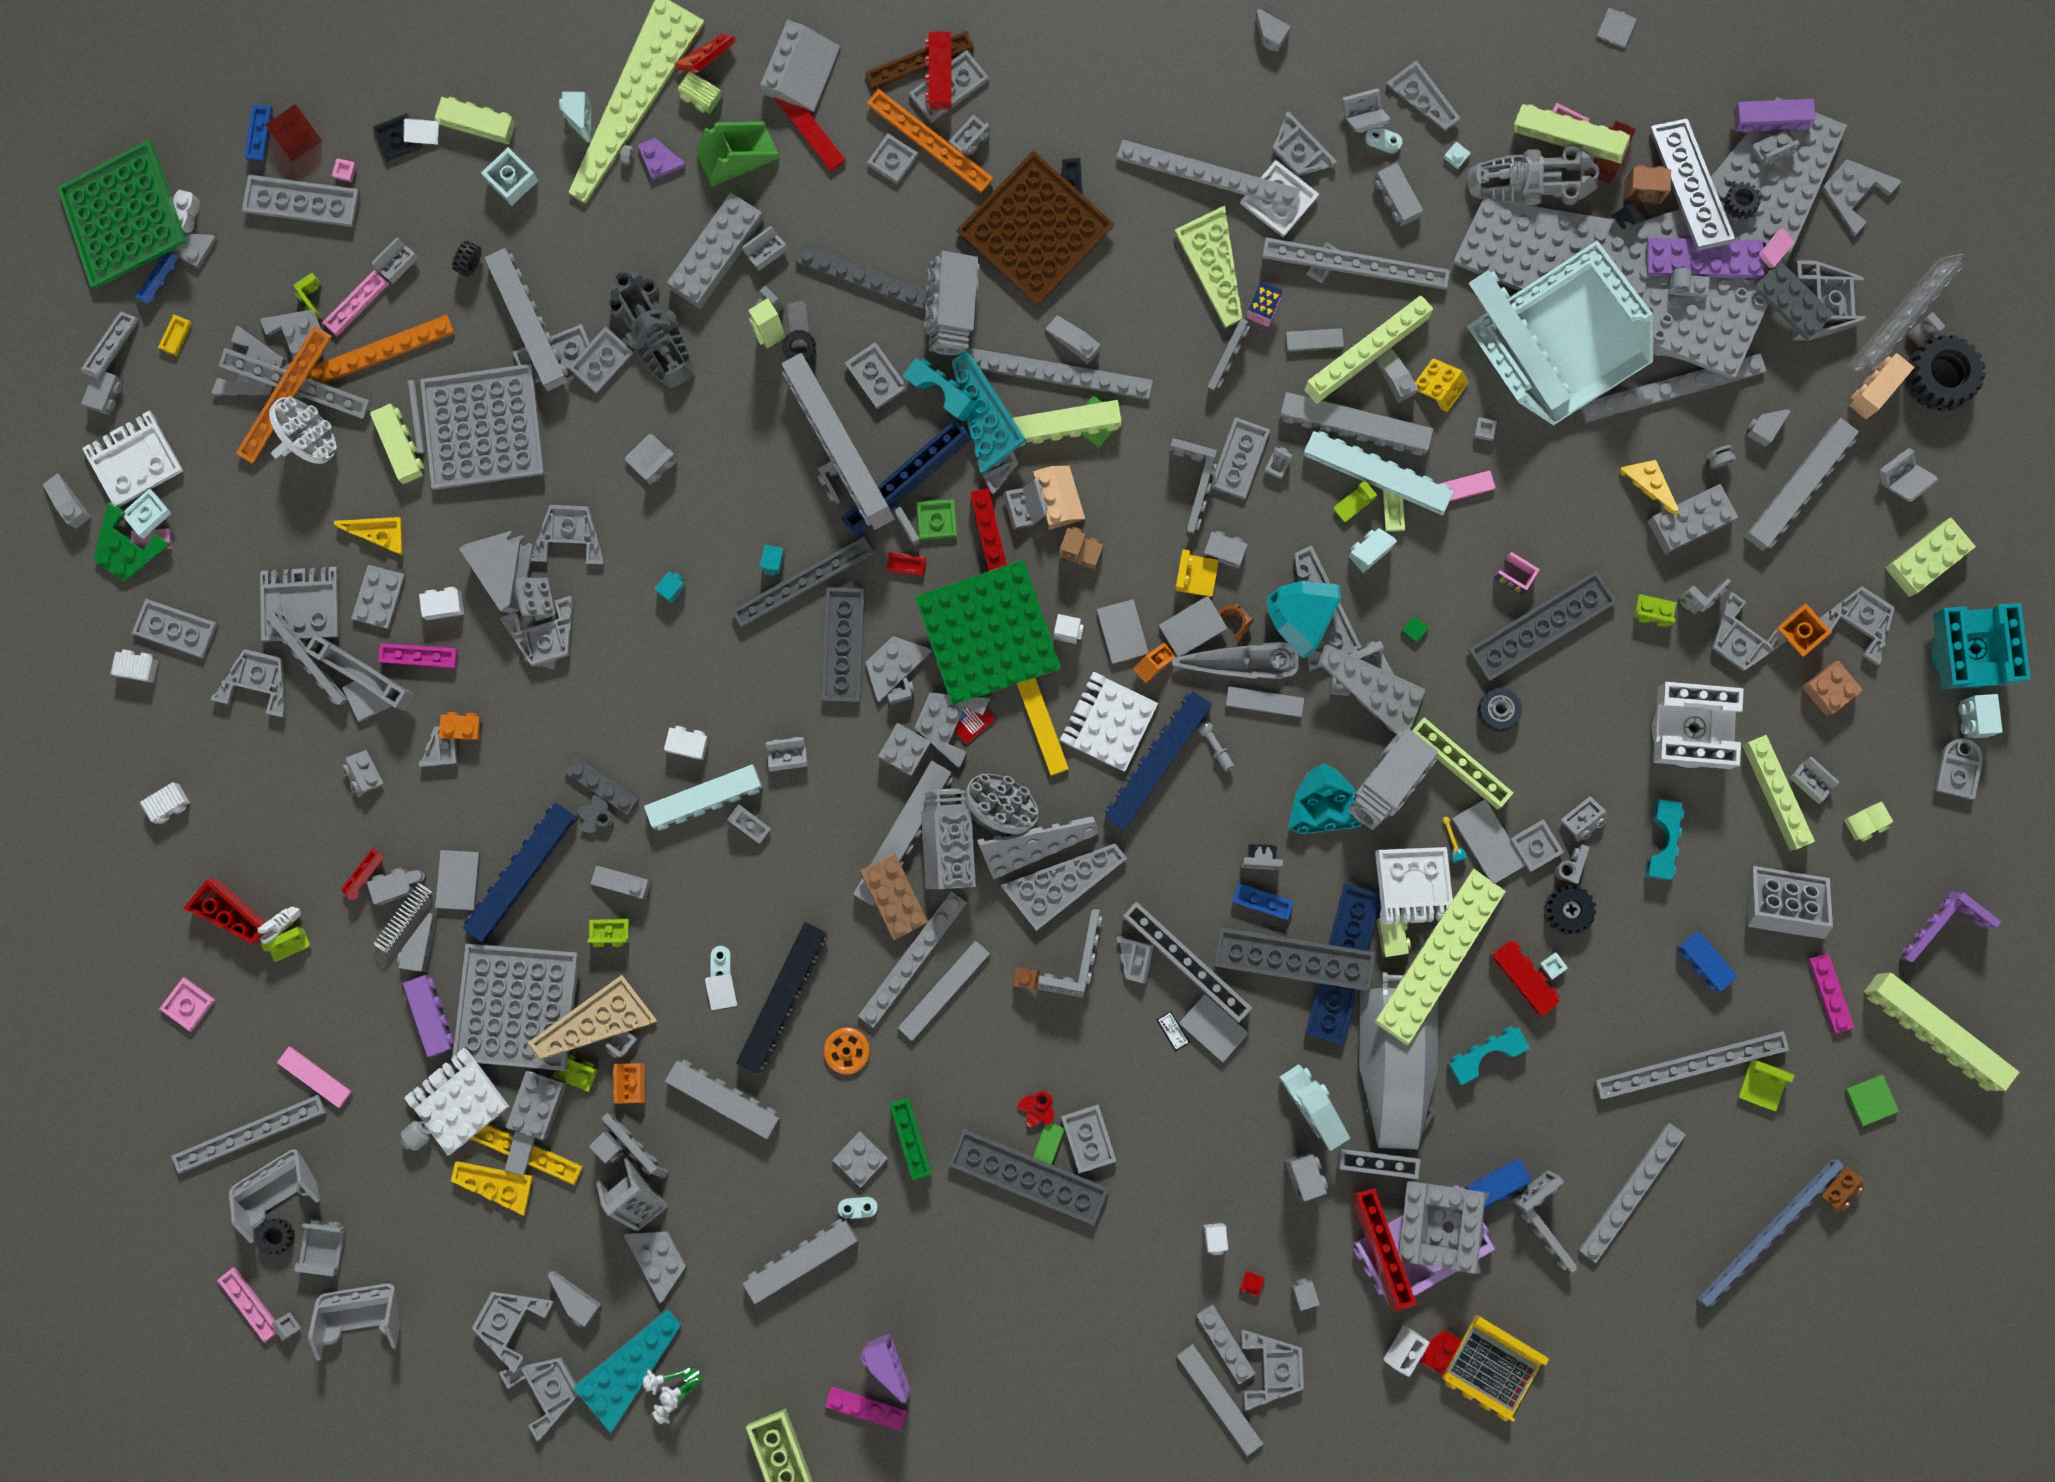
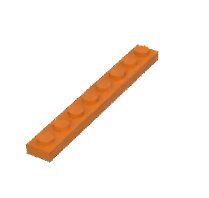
M878 89L867 102V106L979 193L983 194L993 182L992 176Z
M446 314L317 364L311 370L309 378L325 384L455 334Z
M317 326L312 328L236 454L252 464L255 463L274 432L269 414L272 404L283 397L290 396L295 398L332 336Z

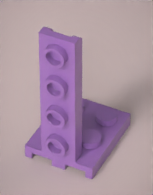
M1951 891L1947 898L1939 905L1940 910L1928 918L1926 927L1920 929L1914 937L1916 939L1913 943L1905 946L1902 951L1903 955L1900 958L1904 961H1915L1956 909L1964 915L1968 913L1973 917L1972 921L1980 927L1997 928L2001 921L1964 892L1956 891L1954 893Z

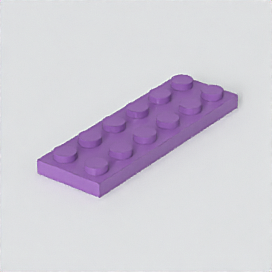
M1648 238L1647 276H1670L1675 269L1687 268L1692 271L1691 275L1762 279L1764 276V262L1759 254L1763 250V240H1735L1731 244L1697 251L1692 239Z

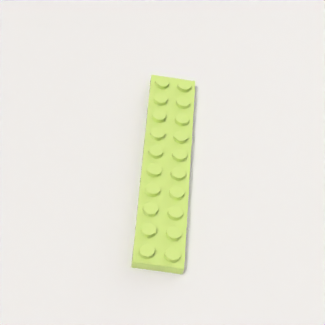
M1475 869L1470 872L1374 1021L1377 1025L1404 1044L1408 1045L1506 892L1505 890L1493 884Z

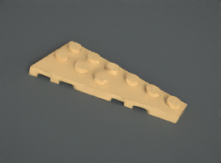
M621 975L532 1039L527 1045L537 1059L541 1060L656 1023L657 1020Z

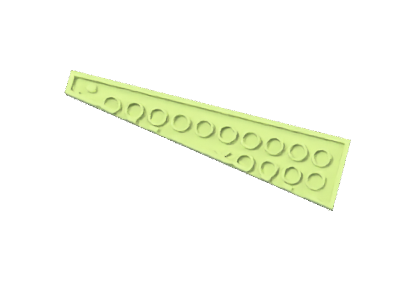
M670 0L654 1L569 190L571 196L585 204L587 203L675 70L673 63L683 58L705 25L704 20Z

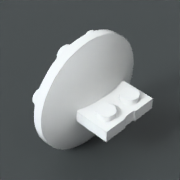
M290 396L280 398L272 404L269 412L270 421L273 429L282 441L271 452L275 459L280 455L285 457L292 451L304 460L321 464L326 463L334 456L337 447L331 431V424L318 414V410L314 406H308Z

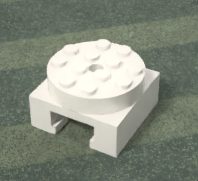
M1664 682L1657 687L1656 712L1652 720V737L1654 741L1653 763L1675 764L1686 768L1711 767L1732 769L1740 766L1741 742H1734L1736 712H1742L1743 688ZM1690 724L1695 727V733H1692L1687 728Z

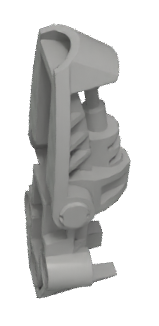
M1567 147L1563 151L1562 158H1543L1541 151L1530 149L1523 155L1500 157L1470 167L1467 174V183L1470 194L1481 200L1487 198L1502 203L1531 206L1541 203V195H1554L1555 198H1562L1566 205H1574L1578 200L1586 197L1598 187L1599 168L1585 152L1582 151L1580 154L1576 147ZM1573 156L1575 159L1570 161L1566 157ZM1566 168L1567 171L1580 170V181L1561 182L1562 174L1558 169ZM1592 173L1594 174V177L1592 178L1591 176H1586L1585 174ZM1490 178H1510V186L1481 189V184L1489 182ZM1572 191L1576 195L1570 197L1566 193Z

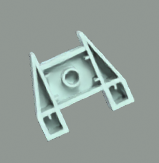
M1298 1064L1281 1075L1280 1079L1317 1138H1321L1328 1149L1332 1151L1349 1140L1350 1137L1327 1097L1330 1094L1324 1084L1320 1086L1316 1081L1311 1082L1310 1079L1313 1077L1307 1068L1303 1069Z

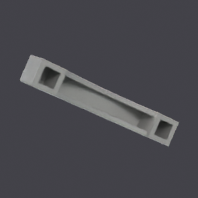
M315 634L305 649V652L358 682L397 709L405 711L415 696L328 640Z

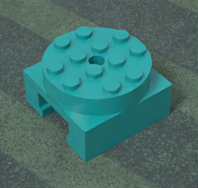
M2021 603L1998 604L1993 609L1967 610V607L1943 608L1932 614L1935 634L1931 643V656L1933 664L1940 674L1941 689H1979L1986 686L2016 685L2031 680ZM1970 646L1974 648L1975 654L1968 650Z

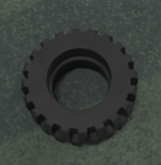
M1941 335L1938 338L1930 339L1919 347L1909 358V363L1914 366V369L1905 378V380H1908L1906 386L1908 390L1911 389L1912 393L1910 395L1913 399L1916 397L1920 405L1926 404L1928 405L1927 409L1934 410L1937 408L1938 411L1954 410L1972 399L1978 393L1977 391L1982 388V380L1985 379L1986 374L1982 372L1985 369V363L1980 360L1982 355L1974 350L1976 347L1973 344H1967L1968 340L1964 338L1958 340V337L1954 335L1949 337ZM1933 359L1946 360L1955 367L1959 377L1956 388L1944 387L1934 379L1931 372Z

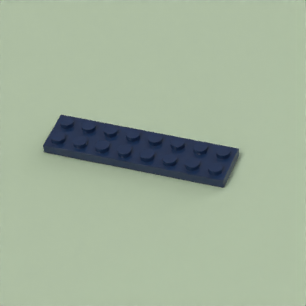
M1344 884L1328 945L1368 951L1381 900L1380 893ZM1318 983L1305 1034L1343 1045L1357 989Z

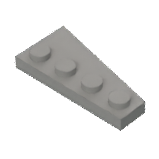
M1417 60L1386 83L1389 88L1444 131L1461 119Z
M1240 319L1207 386L1213 391L1216 388L1220 389L1224 381L1222 376L1225 371H1229L1233 363L1231 358L1234 354L1237 355L1241 347L1240 341L1242 337H1246L1250 329L1247 320Z
M606 1113L601 1118L606 1123L604 1127L610 1133L614 1132L618 1136L616 1139L618 1143L623 1147H628L630 1150L629 1155L635 1161L639 1160L643 1164L641 1168L648 1175L653 1174L664 1179L669 1174L665 1168L663 1169L656 1165L658 1161L652 1155L642 1151L644 1146L635 1138L631 1139V1133L613 1115Z

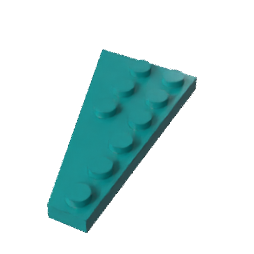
M965 350L952 361L957 383L960 385V390L962 392L966 390L974 396L972 400L977 403L967 417V423L974 442L975 454L979 461V470L981 474H984L1028 440L970 352Z
M669 1309L659 1315L573 1386V1389L610 1433L641 1388L644 1381L643 1377L647 1375L648 1370L652 1371L681 1326V1323Z

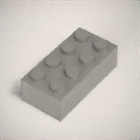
M1721 484L1678 504L1679 510L1677 515H1673V513L1665 510L1653 516L1647 522L1666 555L1732 523L1738 516Z

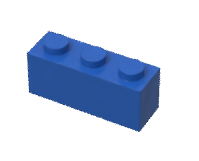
M1699 931L1692 933L1677 946L1679 955L1685 961L1688 960L1692 964V970L1698 976L1701 975L1704 978L1705 985L1711 991L1721 992L1738 977Z
M1515 1159L1465 1187L1467 1190L1489 1193L1484 1206V1210L1494 1205V1201L1498 1199L1502 1201L1509 1198L1512 1191L1516 1189L1521 1191L1529 1186L1527 1183L1532 1180L1522 1161Z

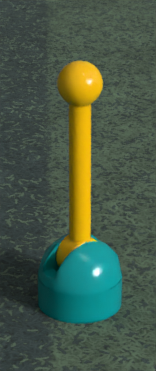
M1444 817L1442 822L1446 824L1454 847L1451 852V859L1453 863L1463 861L1468 858L1464 849L1457 846L1449 824L1450 819Z

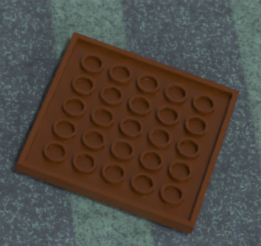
M1033 150L956 231L1031 301L1039 306L1109 233L1115 224Z

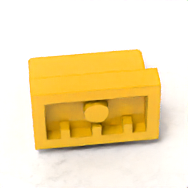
M1436 359L1430 361L1415 382L1418 388L1417 392L1435 399L1441 410L1445 412L1449 411L1469 383L1462 370Z
M1183 549L1175 591L1212 597L1219 561L1190 555L1189 550Z

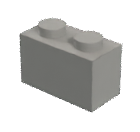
M106 372L103 373L100 379L91 377L81 404L88 409L110 415L111 411L115 408L116 397L122 390L123 381L116 375Z
M1220 531L1211 532L1203 557L1216 559L1220 563L1239 569L1247 543H1244V540L1238 537L1233 539L1226 537V534Z
M609 1131L603 1132L589 1146L604 1163L619 1161L624 1156L623 1151L626 1149V1147L618 1143L617 1138Z

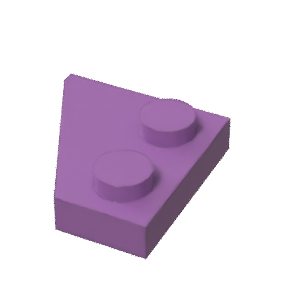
M656 138L638 144L652 180L686 167L678 156Z

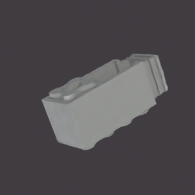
M941 251L929 262L926 290L929 292L925 302L926 315L924 320L926 334L930 335L929 351L942 355L959 356L968 349L969 332L974 329L975 297L979 287L978 274L980 265L978 264V257Z
M1409 728L1403 733L1399 731L1377 758L1378 765L1354 796L1356 798L1347 811L1359 822L1374 830L1383 819L1385 820L1389 815L1393 816L1403 806L1415 790V786L1424 778L1437 759L1434 757L1438 751Z
M958 788L939 789L924 793V796H926V800H924L926 807L925 812H921L926 889L976 887L971 810L967 809L965 804L966 797H964V793H966V790L961 791Z

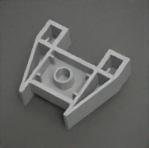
M1797 260L1789 268L1806 286H1811V291L1834 313L1809 340L1855 327L1866 319V316L1855 315L1854 287L1862 282L1864 277L1818 261ZM1792 327V340H1805Z

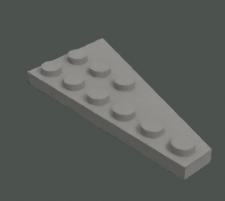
M1325 645L1318 663L1328 673L1338 679L1344 685V688L1350 691L1376 718H1379L1390 731L1397 735L1399 731L1403 733L1407 728L1411 729L1426 689L1330 645Z
M1093 816L1072 820L1067 825L1060 826L1058 823L1053 824L1052 828L1048 829L1038 827L1029 829L1021 834H1011V836L1004 838L999 835L994 836V840L984 841V839H979L977 842L993 879H996L1099 834Z

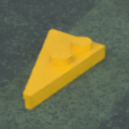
M1656 460L1621 467L1620 474L1622 476L1627 475L1631 478L1636 487L1641 488L1653 500L1657 499L1664 504L1663 508L1668 512L1673 513V515L1678 514L1679 509Z
M401 517L334 521V525L337 528L400 555L403 554Z

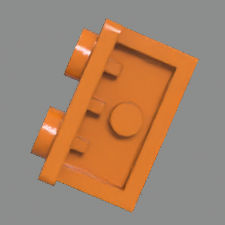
M447 712V715L441 714L439 738L479 740L480 723H483V719L477 713H466V716H461L458 712Z
M644 1063L614 1064V1103H645Z

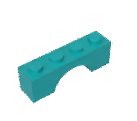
M915 358L903 377L922 390L934 385L940 386L945 394L944 408L956 418L965 422L977 405L972 400L974 396L966 390L963 392L959 390V384L952 379L950 381L946 380V375L939 369L934 371L931 368L932 364L924 358L922 361Z
M1661 799L1655 801L1652 820L1662 828L1665 835V843L1657 855L1647 858L1644 877L1665 881L1672 880L1675 877L1677 867L1674 863L1675 858L1679 854L1677 841L1682 833L1680 820L1684 817L1683 803Z
M1509 1026L1501 1031L1502 1035L1498 1037L1493 1035L1485 1039V1044L1480 1047L1476 1044L1468 1048V1053L1462 1056L1459 1053L1450 1058L1451 1062L1447 1065L1457 1084L1463 1085L1478 1077L1479 1063L1483 1056L1491 1051H1500L1508 1057H1515L1530 1049L1519 1027L1513 1028Z

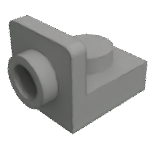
M903 678L906 689H893L890 694H887L890 704L912 699L911 693L915 692L912 681L908 682L907 678Z

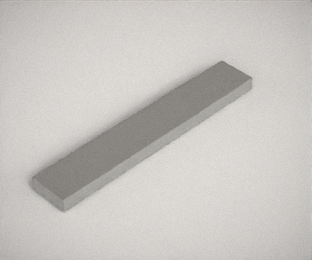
M975 941L901 1023L898 1029L913 1041L990 953Z
M1191 1344L1180 1352L1177 1357L1248 1456L1262 1446L1263 1442L1195 1346Z

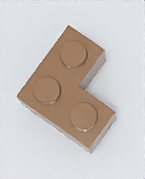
M1067 528L1060 547L1059 557L1095 569L1103 549V544H1100L1101 541L1095 538L1086 539V534L1079 528Z

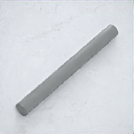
M409 380L407 383L417 454L420 455L425 452L416 385L414 380Z

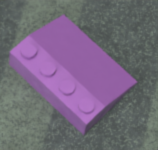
M891 1333L868 1341L861 1355L864 1367L868 1366L869 1371L902 1403L906 1402L911 1389Z

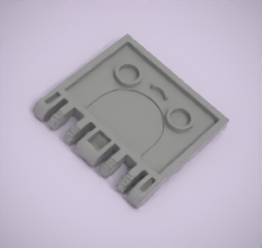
M322 567L321 581H317L316 569L311 568L309 570V582L307 568L292 569L291 575L289 569L283 570V583L280 584L277 570L272 572L270 570L261 571V641H281L279 632L276 629H272L267 623L268 619L265 617V614L270 610L277 611L300 640L312 639L314 634L324 639L339 638V568L329 567L328 570L327 567Z

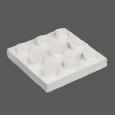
M1275 160L1261 178L1299 188L1300 194L1295 209L1247 195L1241 200L1240 204L1284 238L1318 198L1319 193Z

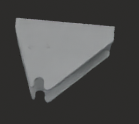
M512 531L463 545L459 550L499 610L511 614L520 611L515 580L518 578H528L533 545L530 543L525 546L521 545V541L525 538L524 535L509 539V536L513 534Z
M626 1157L624 1162L628 1176L611 1190L601 1180H598L596 1184L601 1205L607 1215L639 1231L665 1210L668 1205L634 1161Z

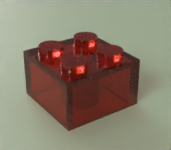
M296 104L265 124L292 162L323 141Z

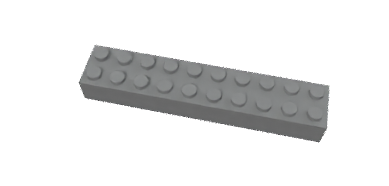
M802 353L783 362L784 371H782V374L867 526L872 525L873 529L876 530L894 520L886 501Z

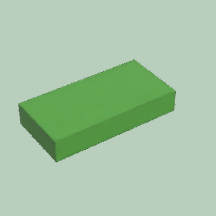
M1053 1123L1050 1125L1045 1124L1033 1157L1052 1164L1065 1128Z

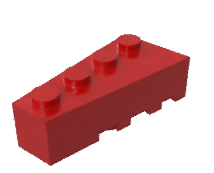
M218 878L206 879L183 907V909L193 912L198 917L214 923V925L229 931L231 934L251 944L262 943L260 938L265 933H259L258 928L266 923V921Z

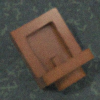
M1016 967V971L1013 974V986L1037 991L1040 971Z

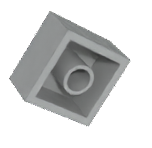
M897 723L878 757L913 778L932 744L927 739Z

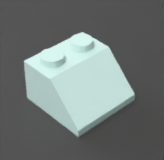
M562 92L559 107L563 111L564 118L567 119L569 125L586 142H591L592 106L586 93Z
M1380 528L1375 532L1371 530L1364 536L1365 541L1361 544L1357 542L1350 548L1351 553L1348 557L1362 573L1388 553L1397 542L1394 537Z

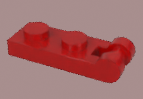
M374 848L370 850L342 886L341 891L348 899L355 900L358 897V890L369 881L372 872L382 864L384 856Z

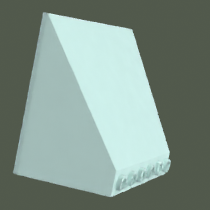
M1598 241L1508 298L1510 304L1515 303L1520 313L1517 315L1521 321L1525 319L1530 326L1528 330L1530 335H1535L1541 343L1538 346L1541 352L1546 351L1549 355L1551 367H1556L1560 372L1561 377L1559 379L1562 384L1566 382L1572 391L1569 393L1571 398L1561 405L1550 410L1488 313L1467 325V328L1516 400L1552 425H1555L1653 362L1654 315Z

